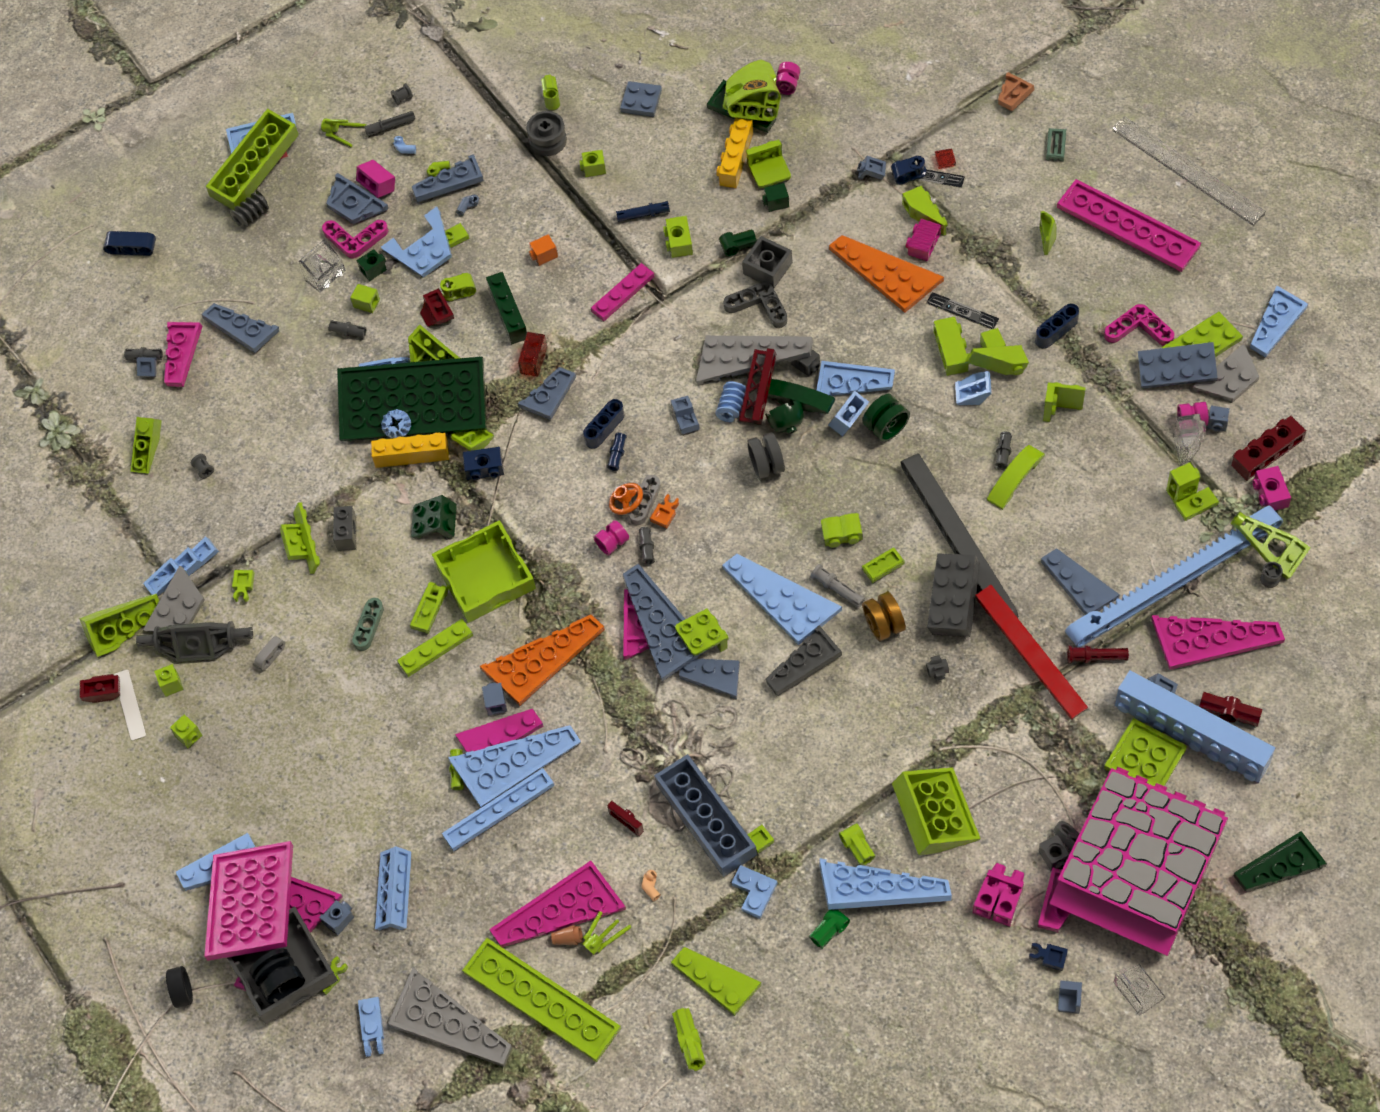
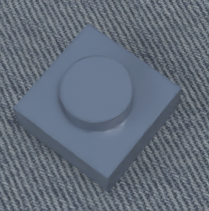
M138 357L137 376H157L156 357Z

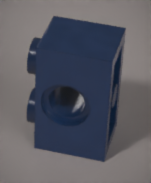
M500 446L463 452L464 470L467 480H479L487 477L496 478L504 475Z

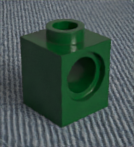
M374 249L356 260L360 272L369 282L387 270L385 257L381 253L378 254Z

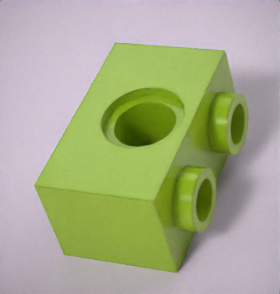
M687 216L666 219V226H663L664 236L669 239L666 241L667 252L671 251L672 258L693 255Z
M1189 462L1170 471L1166 491L1175 504L1197 493L1200 479L1198 469L1194 468Z

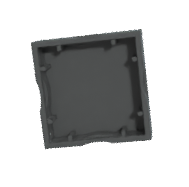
M295 906L289 909L287 947L283 948L287 949L295 962L294 966L299 968L305 978V983L301 988L279 1001L274 999L275 1003L269 1004L260 991L261 986H257L254 981L255 979L252 978L249 972L252 965L260 957L275 949L227 957L265 1024L338 981Z

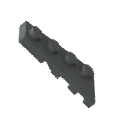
M819 625L810 637L808 636L803 641V644L797 650H794L785 662H782L766 678V683L779 696L842 656V651Z

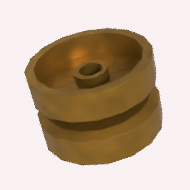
M889 591L879 595L878 602L871 598L862 603L866 621L879 642L889 638L890 631L896 635L906 630L905 620L900 607Z

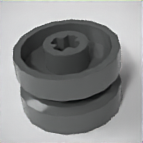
M541 111L530 117L526 130L531 149L541 156H552L561 152L567 142L563 118L552 111Z
M773 432L763 435L762 443L757 437L747 440L749 456L759 480L769 476V467L775 475L785 472L782 452Z

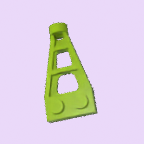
M1238 512L1230 523L1244 535L1267 563L1276 562L1280 564L1283 569L1282 576L1287 580L1291 578L1311 548L1296 536L1245 516L1241 512ZM1255 528H1260L1267 532L1268 536L1263 543H1260L1252 535ZM1271 539H1278L1286 544V548L1280 557H1275L1268 549Z

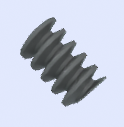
M256 190V194L252 193L250 195L251 198L247 197L245 202H241L240 206H236L235 211L231 210L229 212L237 225L241 226L243 224L247 227V220L253 222L252 216L258 218L257 212L263 214V207L267 210L269 209L266 199L259 191Z

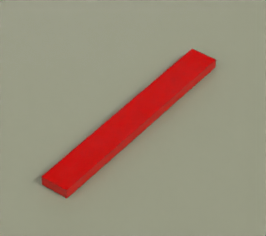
M989 585L975 595L977 601L1069 718L1073 720L1086 711L1088 706L994 587Z

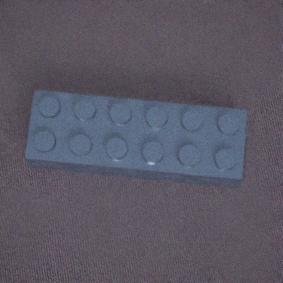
M688 754L654 775L657 787L723 877L757 856L756 846Z

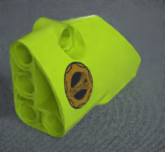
M764 60L751 62L736 71L727 80L723 109L727 110L731 117L773 121L777 117L781 95L776 86V74L771 63ZM775 92L773 96H768L769 93ZM751 106H754V107H755L754 110L748 111V108H749V107H751ZM766 109H772L769 113H765Z

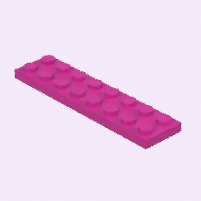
M1075 179L1057 203L1058 209L1180 272L1185 269L1201 247V242Z

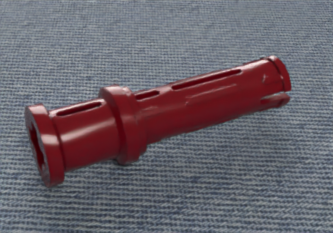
M1068 645L1067 647L1068 663H1072V661L1089 663L1091 660L1128 661L1129 659L1128 648H1091L1088 645L1084 647Z

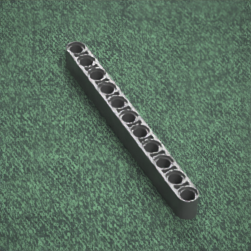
M917 453L902 460L901 467L954 554L976 555L979 560L978 593L992 585L1018 618L1019 615L1016 607L921 455Z

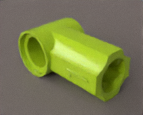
M551 74L545 75L541 79L545 107L548 110H556L560 107L556 77Z
M857 823L839 832L842 843L847 849H850L859 865H867L875 858L874 852L866 842L865 835Z

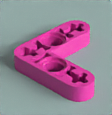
M383 220L374 221L355 237H352L335 221H326L322 226L325 237L347 257L352 259L362 255L388 234L387 223ZM366 236L371 237V239L368 242L362 241V239ZM340 237H346V240L343 242L337 241Z
M1137 304L1105 328L1104 333L1106 341L1116 343L1140 326L1162 346L1173 341L1175 336L1174 331L1143 304ZM1130 321L1131 326H1123L1122 322ZM1150 322L1157 323L1158 327L1150 328L1148 324Z

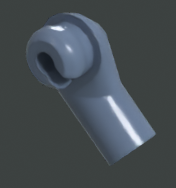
M475 194L464 197L456 213L463 216L468 208L474 207L479 203V197Z

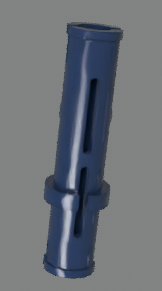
M668 201L655 204L651 202L649 205L616 211L618 222L650 215L654 217L655 214L670 212Z

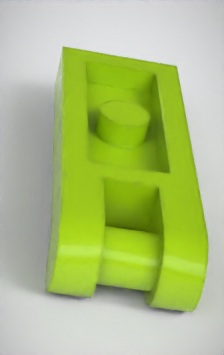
M431 581L428 583L410 623L411 629L429 634L443 600L448 594V586H438Z

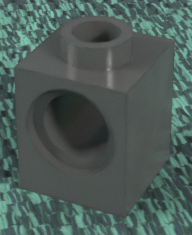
M812 350L811 356L791 361V365L809 376L812 372H816L819 369L820 355Z
M1058 834L1039 843L1038 851L1050 871H1052V868L1063 869L1069 857V852ZM1057 852L1060 856L1052 857L1050 853Z

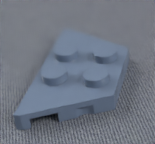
M339 173L335 175L336 180L334 186L331 187V194L326 203L327 207L352 224L389 209L388 204Z

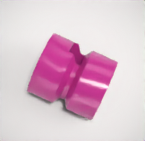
M788 61L780 63L776 76V86L779 93L791 95L796 91L801 72L797 64Z
M1196 402L1193 406L1189 403L1178 404L1177 417L1180 429L1191 428L1193 425L1196 427L1208 426L1209 416L1206 402Z
M613 520L606 526V531H599L593 536V539L600 550L609 556L617 550V545L622 546L629 540V535L618 521Z

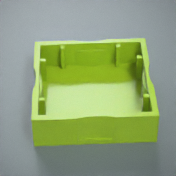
M500 520L475 532L464 540L454 542L432 553L435 566L449 587V591L467 623L536 589L533 576L523 559L515 551L512 540Z

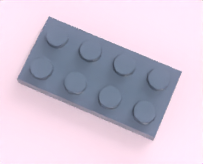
M1214 342L1138 351L1142 389L1218 380Z

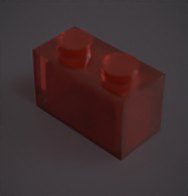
M527 332L518 360L521 374L539 376L548 347L545 334Z

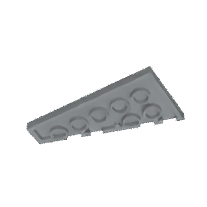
M706 336L696 380L697 385H702L705 381L721 380L720 377L728 375L733 377L750 372L754 349L767 351V348L775 349L777 353L775 365L785 360L790 362L811 356L813 338L805 336ZM758 355L757 363L761 367L764 365L765 356Z
M412 968L389 1020V1027L505 1067L512 1050L511 1044L470 1014L463 1006L422 976L415 968Z

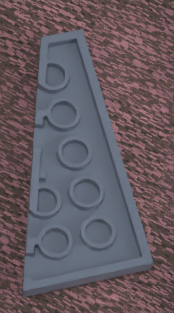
M639 564L623 573L624 582L660 679L664 681L706 651L696 656L691 654L675 630V625L685 620V618Z

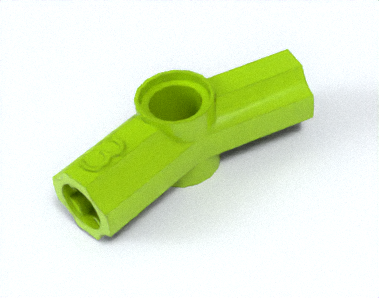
M689 1008L678 1009L672 1013L677 1029V1038L681 1052L684 1053L689 1069L694 1071L701 1070L706 1062L701 1049L702 1044L698 1030L695 1029Z

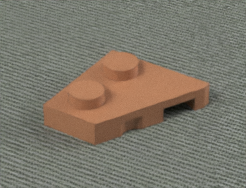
M1009 72L1006 73V81L1002 85L998 104L1013 111L1034 91V85Z

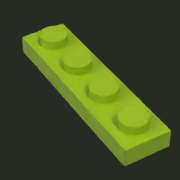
M460 619L399 658L397 662L405 674L410 677L471 638L473 633L464 620Z

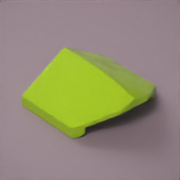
M1041 211L1039 227L1044 255H1048L1056 240L1057 227L1052 215Z
M487 430L454 432L451 435L452 440L470 451L484 449L494 438V435Z

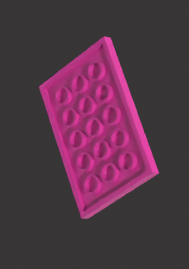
M291 841L213 855L204 954L207 961L287 947L293 844Z

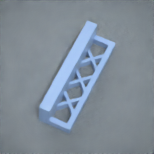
M395 846L380 852L376 930L380 931L388 927L399 930L407 928L411 851ZM390 856V861L387 864V857ZM386 914V921L383 922V917Z

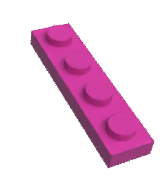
M642 263L639 264L591 307V312L602 321H605L655 277L654 272Z

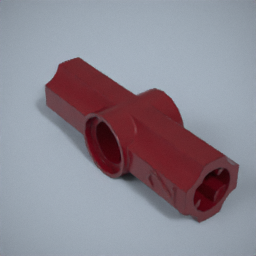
M1203 692L1199 705L1200 708L1219 715L1221 719L1227 722L1239 721L1258 727L1263 710L1243 704L1240 699L1233 696L1223 698Z

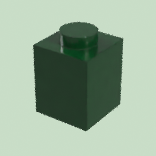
M785 183L764 187L762 202L764 206L767 205L769 212L789 208V195Z

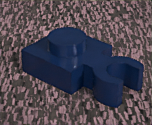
M1032 943L1031 948L1036 949L1038 954L1030 953V960L1037 961L1042 959V966L1063 971L1068 949L1047 944V948L1044 949L1040 944Z

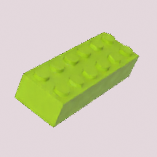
M267 108L206 185L209 196L235 211L236 206H240L241 202H245L247 197L250 198V195L254 193L298 137L296 125Z

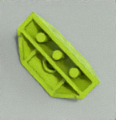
M420 324L408 337L410 362L460 358Z

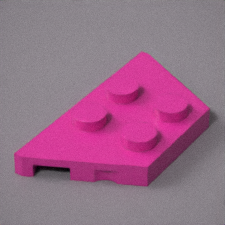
M624 589L623 657L624 659H629L649 649L629 592L627 589Z

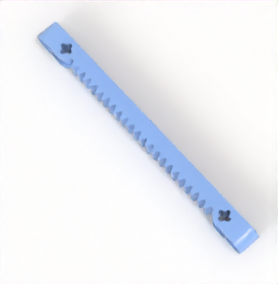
M1266 506L1249 516L1275 528H1279L1283 523V519L1272 506ZM1255 528L1252 532V535L1257 540L1268 535L1267 532L1260 528ZM1232 529L1230 535L1226 533L1224 538L1219 537L1217 542L1212 541L1211 546H1205V550L1199 549L1198 554L1194 552L1192 558L1187 556L1186 562L1181 560L1179 565L1174 564L1173 569L1167 568V573L1162 571L1160 577L1156 575L1154 581L1149 579L1148 584L1142 583L1141 589L1139 587L1135 588V593L1129 591V595L1126 596L1124 594L1122 600L1117 598L1115 604L1111 602L1109 608L1104 606L1102 613L1092 611L1074 621L1066 628L1065 633L1076 647H1082L1251 544L1238 529L1236 531Z

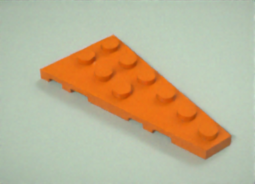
M843 235L829 245L831 252L904 313L944 281V277Z
M590 614L571 623L567 628L560 631L556 630L543 639L541 637L515 649L511 654L504 657L500 656L489 664L480 665V669L492 681L501 683L503 691L520 706L600 635L605 628Z

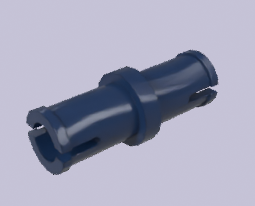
M618 432L615 434L613 446L609 451L610 458L607 465L609 470H619L627 435Z

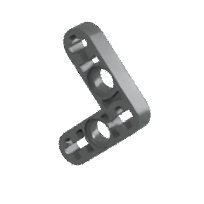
M767 282L756 284L724 298V309L728 313H735L761 303L774 327L782 328L788 322L787 313L773 286ZM745 295H752L753 299L745 300L743 297ZM770 302H775L777 306L774 308H770L767 306V304ZM777 312H778V316L780 317V319H782V320H780V321H779V319H776V313H777Z

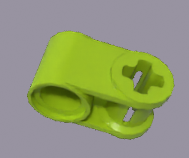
M469 273L445 278L440 282L442 294L445 300L449 302L470 297L476 293L473 278Z

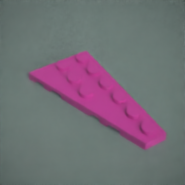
M1159 615L1151 616L1169 670L1273 646L1285 641L1279 622H1241V620L1222 621V619L1191 617L1190 619L1177 618V616H1170L1169 618L1159 617Z
M589 861L489 930L503 948L572 925L594 920L600 911L602 912L601 917L626 910V907L594 863Z
M291 877L289 909L294 906L296 907L311 933L321 922L320 915H323L336 900L339 902L343 896ZM237 977L234 986L246 991L242 982Z

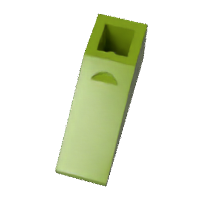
M919 186L902 193V205L911 218L918 222L920 219L940 224L941 235H946L948 223L945 217H941L938 206L932 203L928 191Z
M144 417L136 418L130 472L149 474L160 439L162 420Z

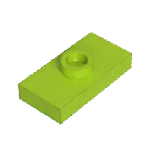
M461 223L445 230L450 248L470 239Z
M1207 487L1177 502L1175 507L1184 520L1187 521L1217 506L1219 501L1210 488Z
M893 547L864 564L862 570L870 581L874 583L904 565L905 561Z

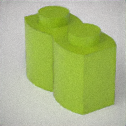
M858 513L845 514L840 517H828L821 520L825 546L835 548L843 543L856 544L863 540Z

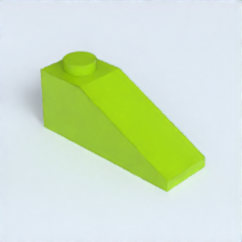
M1022 345L974 348L966 359L969 364L1004 375H1020L1029 364Z

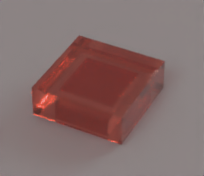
M952 148L935 151L938 169L956 166Z

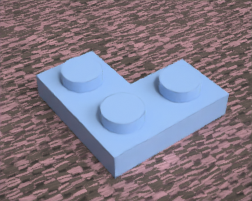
M740 865L731 882L732 886L749 893L741 908L742 911L761 919L778 884L777 880Z

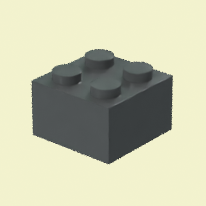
M760 236L742 261L743 274L758 282H767L775 288L793 263L792 250Z

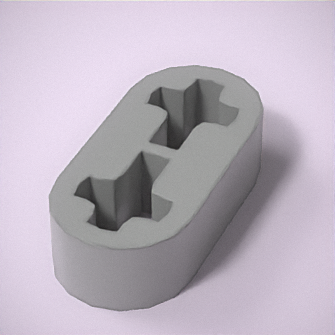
M274 636L256 656L254 665L262 670H266L283 651L285 641Z

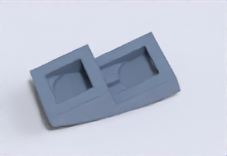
M689 396L671 400L681 433L686 434L700 430Z

